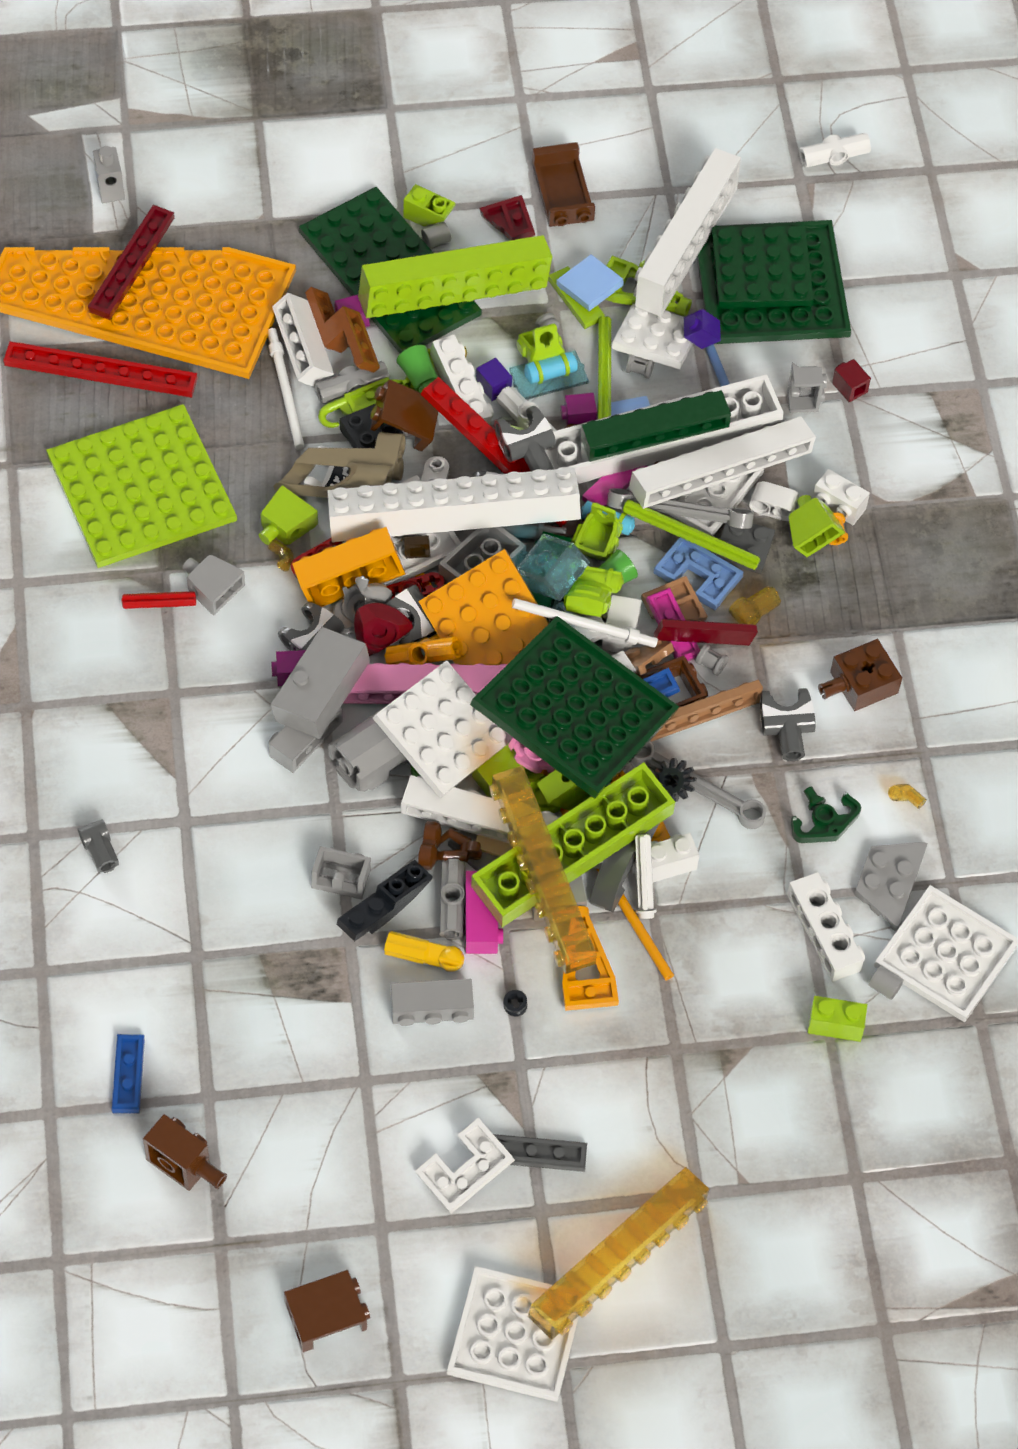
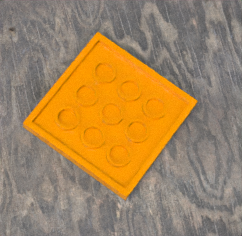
M503 549L418 601L439 638L456 636L461 642L462 651L460 658L452 659L455 664L459 665L484 664L499 666L501 664H509L549 624L546 617L512 608L514 598L534 604L538 603L506 549Z

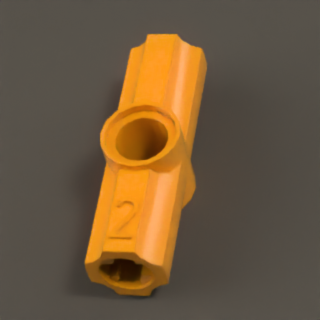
M456 636L433 640L425 639L419 642L388 646L384 656L388 665H398L400 663L423 665L431 662L460 658L462 647L461 642ZM421 648L424 650L425 656H423Z

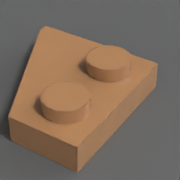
M686 576L641 595V600L651 619H655L646 601L647 596L667 588L671 589L685 620L706 621L708 617Z
M658 640L655 648L644 645L640 648L628 649L625 654L636 669L635 673L643 675L647 672L645 666L648 663L652 662V665H657L663 658L673 653L674 648L672 642Z

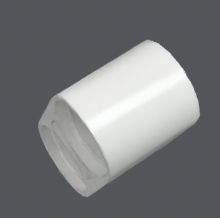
M762 481L756 484L749 507L758 514L782 521H789L790 513L797 509V500L800 495L793 489Z

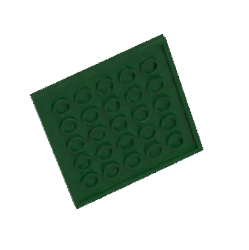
M832 220L715 226H805L814 299L813 306L718 308L712 236L710 234L697 256L704 310L720 320L721 341L715 344L845 338L851 336V326Z
M558 616L472 699L470 704L594 799L679 709L677 704Z

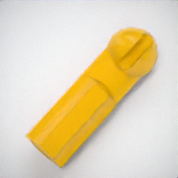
M394 931L389 932L384 948L385 955L440 967L447 972L459 970L463 966L465 959L461 949L456 946H444Z

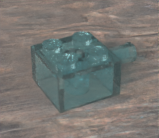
M546 534L540 537L530 552H520L525 557L517 556V563L519 565L517 569L530 591L561 601L568 593L571 586L583 574L585 568L590 563L574 543Z

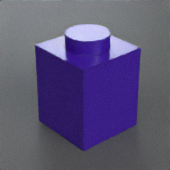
M704 309L684 317V338L701 349L721 341L720 320Z
M496 357L476 368V382L481 383L484 393L491 401L496 400L504 388L507 386L512 387L511 374Z

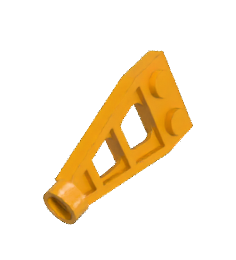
M585 906L572 907L568 910L570 927L562 980L565 1011L618 1006L616 978L590 919L589 909ZM588 937L593 952L576 953V938ZM592 961L596 964L600 973L598 979H576L575 973L578 963Z

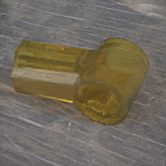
M767 586L747 599L746 597L737 599L729 607L728 612L739 624L756 625L763 615L780 605L781 599L773 587Z

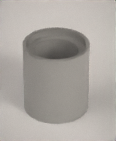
M445 222L421 230L422 239L430 249L451 241V234Z
M879 966L868 986L892 1000L901 988L904 979L883 966Z

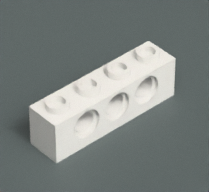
M817 872L790 882L787 896L831 981L834 982L861 972L863 961L865 960L864 952L859 945L856 946L850 925L844 923L839 904L833 902L827 881L822 880ZM817 902L821 904V906H814L811 903ZM822 924H829L833 928H825ZM833 946H841L844 950H837Z

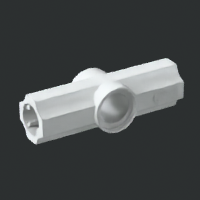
M867 133L841 138L839 135L828 136L822 143L800 148L801 163L806 168L828 162L833 166L841 165L849 157L869 153L871 151L870 139Z
M507 386L497 396V402L517 422V427L529 428L526 410L531 406L538 407L537 404L527 401L514 387ZM549 423V425H550L552 431H557V430Z

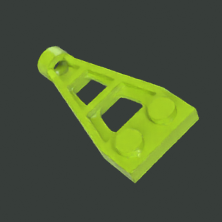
M613 255L606 265L623 278L624 284L628 278H635L639 268L634 263ZM622 286L605 300L632 305L633 303L635 304L636 297L633 296V293L622 291ZM676 291L665 310L685 317L690 311L692 300L683 297L681 293Z

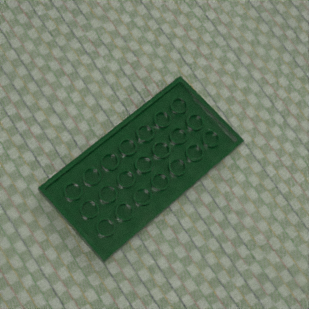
M377 186L299 226V233L351 296L359 294L362 265L433 254L431 249ZM473 300L406 311L404 313L388 314L381 317H371V320L401 354L412 346L427 345L482 315V309Z

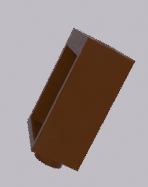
M685 656L649 668L645 674L638 675L640 678L645 679L669 667L673 677H681L691 695V698L675 703L681 707L694 703L698 699L708 697L706 686L699 682L694 665L688 663Z

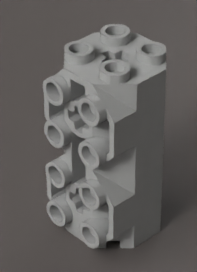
M377 713L328 744L330 759L332 761L337 759L339 763L335 767L338 774L351 788H356L358 791L375 789L389 779L390 771L399 764L409 763L374 721L373 717Z

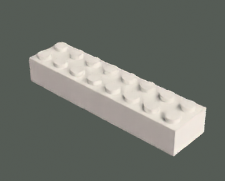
M717 148L714 149L711 156H706L702 171H697L692 187H688L685 191L683 202L677 204L674 217L668 219L663 235H659L656 239L654 250L648 252L645 258V265L643 268L639 267L636 272L635 281H637V285L633 294L636 297L635 307L657 316H662L711 234L712 227H715L737 190L741 157Z

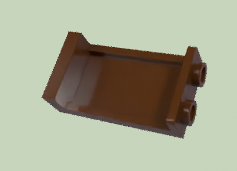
M578 142L538 147L532 150V166L549 227L586 223L595 219V204L591 203L582 171Z

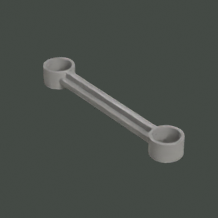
M612 488L608 491L607 505L609 507L623 509L627 500H632L639 504L630 490ZM668 500L647 507L660 513L728 523L729 526L742 529L752 528L754 516L752 510L745 508L727 509L677 500Z
M651 741L644 746L651 753L648 757L639 758L635 756L630 761L636 767L644 762L647 766H651L654 769H662V761H667L670 764L669 759L655 752L654 744ZM694 773L689 774L690 777L697 778V781L690 782V785L695 788V792L737 814L742 826L747 829H757L763 825L766 808L760 801L754 799L743 801ZM671 775V777H673L674 780L679 781L677 775ZM747 809H755L761 814V817L751 820L745 817L743 812Z

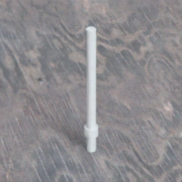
M270 328L268 330L270 356L274 358L295 449L302 450L305 446L283 359V344L279 342L277 330Z
M516 598L512 602V608L550 619L558 616L568 624L625 639L626 643L633 645L639 643L655 648L658 642V638L641 634L639 630L633 628L623 629Z

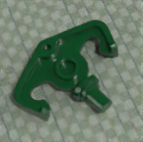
M810 786L804 790V793L809 800L808 809L810 811L813 810L811 819L814 827L809 832H803L801 830L802 821L796 816H792V836L798 843L837 841L858 819L861 812V804L850 796L848 792H845L841 798V803L843 806L849 807L851 812L838 815L831 805L824 804L826 799L818 796L814 788Z

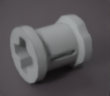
M630 354L626 372L639 373L649 379L655 362Z
M705 644L697 655L695 663L703 664L713 670L714 675L718 676L724 670L729 657L727 655H720L712 650L710 645Z

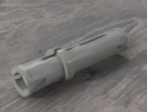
M539 523V525L524 524L502 527L514 537L540 540L543 531L552 534H566V527L545 526L544 523Z

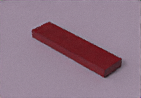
M662 619L654 632V637L661 641L749 646L757 635L758 630L757 625Z

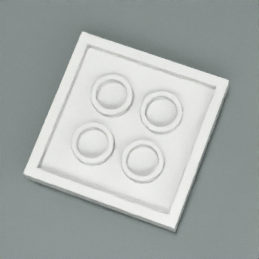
M633 303L613 340L612 349L680 369L693 343L684 338L683 316L665 310L660 317L635 307Z

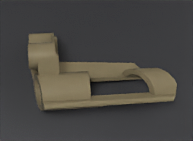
M379 432L375 448H308L294 462L293 467L278 483H275L273 487L276 492L283 485L295 495L328 498V490L340 487L379 486L391 483L392 480L401 481L404 472L402 456L405 451V435ZM316 465L348 467L349 475L335 485L329 487L300 485Z

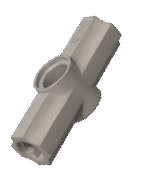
M379 361L380 368L375 373L364 369H357L355 366H348L342 369L338 376L315 383L317 397L320 402L326 403L341 398L346 393L389 377L387 366L384 362Z
M459 859L442 861L440 936L451 940L463 937L465 862ZM456 897L458 900L449 901L447 898Z

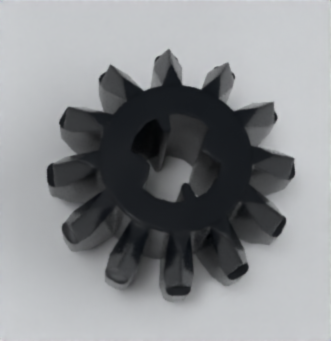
M671 758L670 764L667 761H662V769L655 768L654 772L659 775L657 779L675 802H678L679 796L684 800L688 798L687 791L694 792L695 788L690 785V782L697 781V778L690 777L689 774L694 771V768H686L687 761L681 760L678 764L677 758ZM671 775L678 776L679 781H676L678 785L671 784L670 779H673Z

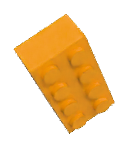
M387 527L374 529L369 534L358 538H351L341 545L328 547L318 554L305 556L299 561L292 563L307 601L321 607L344 599L342 587L350 588L356 583L357 577L364 576L369 579L368 584H382L405 575L404 568Z

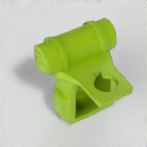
M580 563V565L572 564L566 574L568 584L572 586L564 595L566 611L602 618L603 614L607 613L611 606V594L618 593L624 584L622 572L614 571L612 568L607 570L585 566L583 563Z

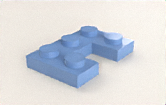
M679 538L654 567V574L669 583L681 578L688 569L705 579L706 581L695 594L700 602L715 611L743 578L744 573L707 549L683 538Z

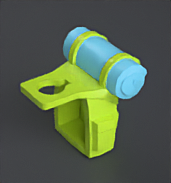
M553 323L535 328L518 335L517 349L528 360V364L524 368V374L530 384H541L545 380L563 375L566 377L570 373L577 371L578 361L572 352H565L556 324Z
M587 501L580 511L581 519L584 522L576 528L572 539L573 549L590 558L606 561L617 550L620 543L618 537L621 534L629 535L634 530L635 518L627 515V513H620L602 506L599 503Z

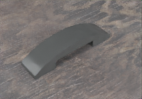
M658 825L644 834H649L652 839ZM635 840L603 860L590 898L592 905L614 912L625 891L622 885L636 859Z

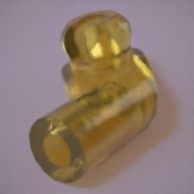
M274 539L269 544L268 549L279 556L280 560L277 562V567L287 572L294 559L293 552L289 547Z
M897 784L888 789V796L891 800L909 801L918 809L927 800L909 784Z

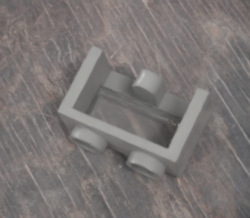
M792 362L787 389L790 413L819 411L820 402H824V388H827V375L822 373V367H799Z
M320 846L312 869L311 888L362 900L371 869V858L358 853L352 854L339 851L336 848Z

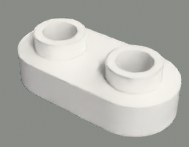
M440 456L429 458L425 462L421 482L433 481L438 478L448 479V461Z

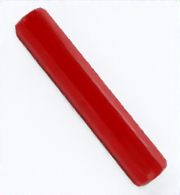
M194 591L122 595V607L124 609L196 605V593Z

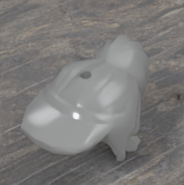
M364 576L357 577L356 583L350 588L342 587L344 599L335 605L333 614L343 622L345 629L354 628L356 611L366 604L388 603L393 595L391 590L380 583L368 584L369 579Z

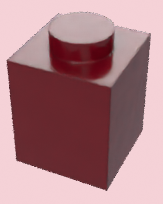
M852 359L846 363H840L834 369L832 384L848 402H851L868 393L871 377L855 359Z

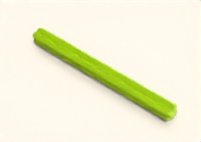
M601 316L598 323V419L611 416V318L609 316Z
M627 500L623 506V512L750 569L755 570L759 565L760 558L650 508L643 509L640 504L632 500Z

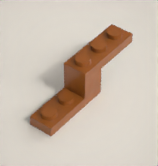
M310 287L305 294L324 347L339 353L350 347L355 365L359 369L375 373L380 366L360 312L342 306L335 313L328 293Z

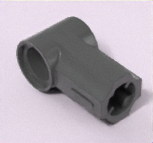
M101 819L78 828L81 842L85 850L89 851L98 873L113 871L119 865V861L110 843V835L104 820Z

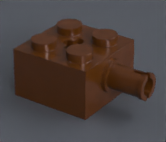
M875 639L834 656L830 670L834 679L819 684L818 690L823 699H828V697L843 692L855 712L898 694L902 676L879 639Z
M163 1114L143 1137L146 1160L188 1191L192 1189L201 1177L213 1185L214 1188L219 1189L226 1181L227 1174L210 1163L207 1141L200 1134H192L186 1130L185 1125L175 1117L171 1119Z

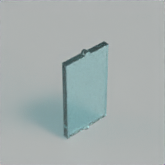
M576 350L571 351L578 361L576 372L570 373L566 377L563 375L545 380L541 384H530L525 378L524 368L528 363L509 368L514 381L513 387L517 388L518 392L526 400L589 383V380L584 371L585 365L581 364Z

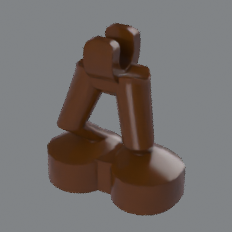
M426 821L423 843L420 846L418 864L425 870L430 871L435 866L437 860L459 859L462 862H468L469 858L474 860L481 858L482 849L480 842L471 841V837L463 835L452 828H449L442 835L440 822ZM447 839H451L461 845L460 850L438 851V848Z

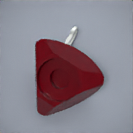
M370 603L363 605L356 611L354 628L344 629L341 634L348 635L349 633H354L356 640L365 643L369 656H372L402 638L413 629L410 620L399 610L382 603Z

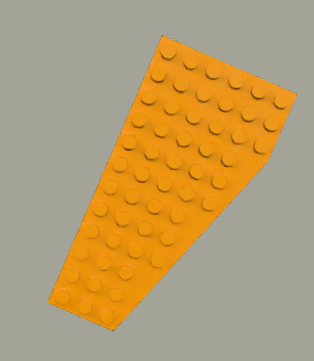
M4 247L0 256L1 313L246 379L250 378L268 337V330L272 328L276 316L272 306L286 295L296 272V265L230 247H222V250H184V247H156L111 320L90 313L88 305L124 250H110L109 247H73V250H35V247Z

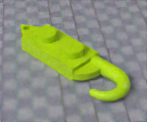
M389 377L346 393L344 397L327 403L319 411L318 418L320 423L327 428L338 427L340 425L339 422L332 423L327 421L326 416L328 413L340 409L347 416L375 404L374 395L377 388L383 386L389 380ZM390 379L401 385H408L407 380Z

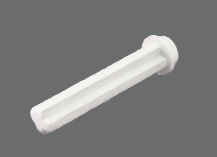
M638 834L635 836L638 909H636V913H638V918L649 919L654 918V913L657 912V909L654 908L651 836L649 834Z

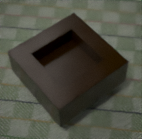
M429 535L404 537L406 559L431 557Z

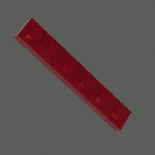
M152 205L88 305L90 313L111 320L175 219L174 212Z

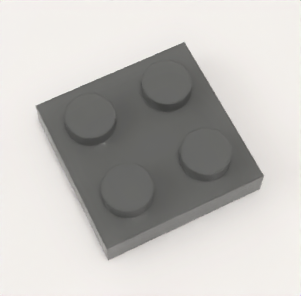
M726 523L720 540L758 556L760 562L755 570L717 553L715 555L737 568L762 574L776 530L752 524V528L742 529L729 526Z

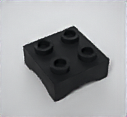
M375 404L340 418V431L353 448H375L379 432L404 433L402 430L386 423H382L376 431L370 430L372 424L370 415Z

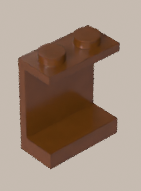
M389 379L383 386H379L375 392L374 399L376 404L370 415V419H372L370 430L376 431L382 423H386L415 436L413 448L422 452L433 441L438 411L420 395L421 393Z
M348 1270L284 1292V1302L303 1352L314 1349L313 1341L359 1325L362 1332L367 1330V1320L370 1319V1313L366 1303H360L358 1294L361 1293L358 1281L356 1277L351 1279Z

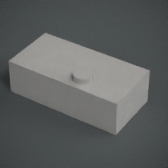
M321 627L271 703L275 722L320 739L370 662L366 644Z

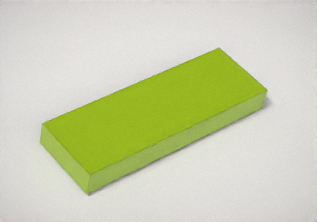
M567 266L550 274L548 281L582 327L586 329L599 323V318L601 316L605 317V314L598 305L588 311L557 286V279L571 270Z

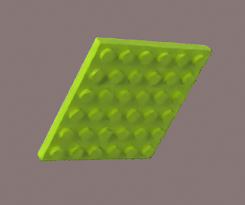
M184 404L46 449L49 461L97 568L237 521L234 508Z

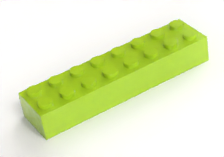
M544 235L366 264L362 265L358 298L366 318L465 301L469 302L488 297L493 298L506 294H516L523 291L547 288L552 254Z
M643 762L605 787L596 799L593 797L588 798L474 873L471 878V887L500 926L504 927L635 840L636 835L646 833L673 815L675 801Z

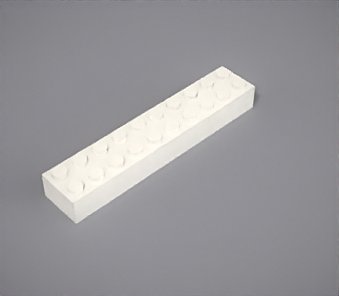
M766 374L661 402L671 403L685 397L691 398L703 395L706 392L722 390L731 412L730 427L589 462L581 440L582 424L553 431L556 445L545 449V452L554 469L560 467L575 468L577 483L580 484L603 476L654 464L656 461L672 459L684 453L697 451L702 447H709L724 440L742 436L745 433L761 430L766 426L782 423L784 412ZM658 404L646 406V407L639 408V409H647V408L655 407V406H657ZM631 410V411H628V412L620 413L619 415L626 414V413H631V412H633V411H635V410Z
M567 467L553 470L537 469L521 473L509 472L508 474L499 475L485 474L477 477L462 476L455 479L438 478L433 481H411L400 484L386 483L379 486L363 485L357 488L340 487L328 490L332 542L358 538L369 534L374 529L387 527L390 536L394 537L581 519L580 494L575 468Z

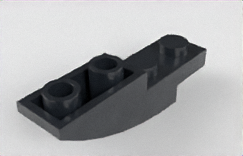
M413 860L377 885L375 893L339 917L336 925L354 942L368 932L373 934L403 910L426 887L433 876L418 864L416 860Z

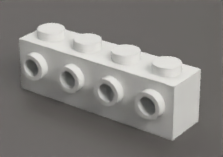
M287 293L272 308L297 380L315 387V383L329 379L334 373L308 300Z
M455 334L432 341L430 356L440 378L490 425L491 419L494 416L490 403H486L483 397V387L480 382L477 383L475 380L473 365L471 362H467L464 356L465 348L462 342L457 341Z

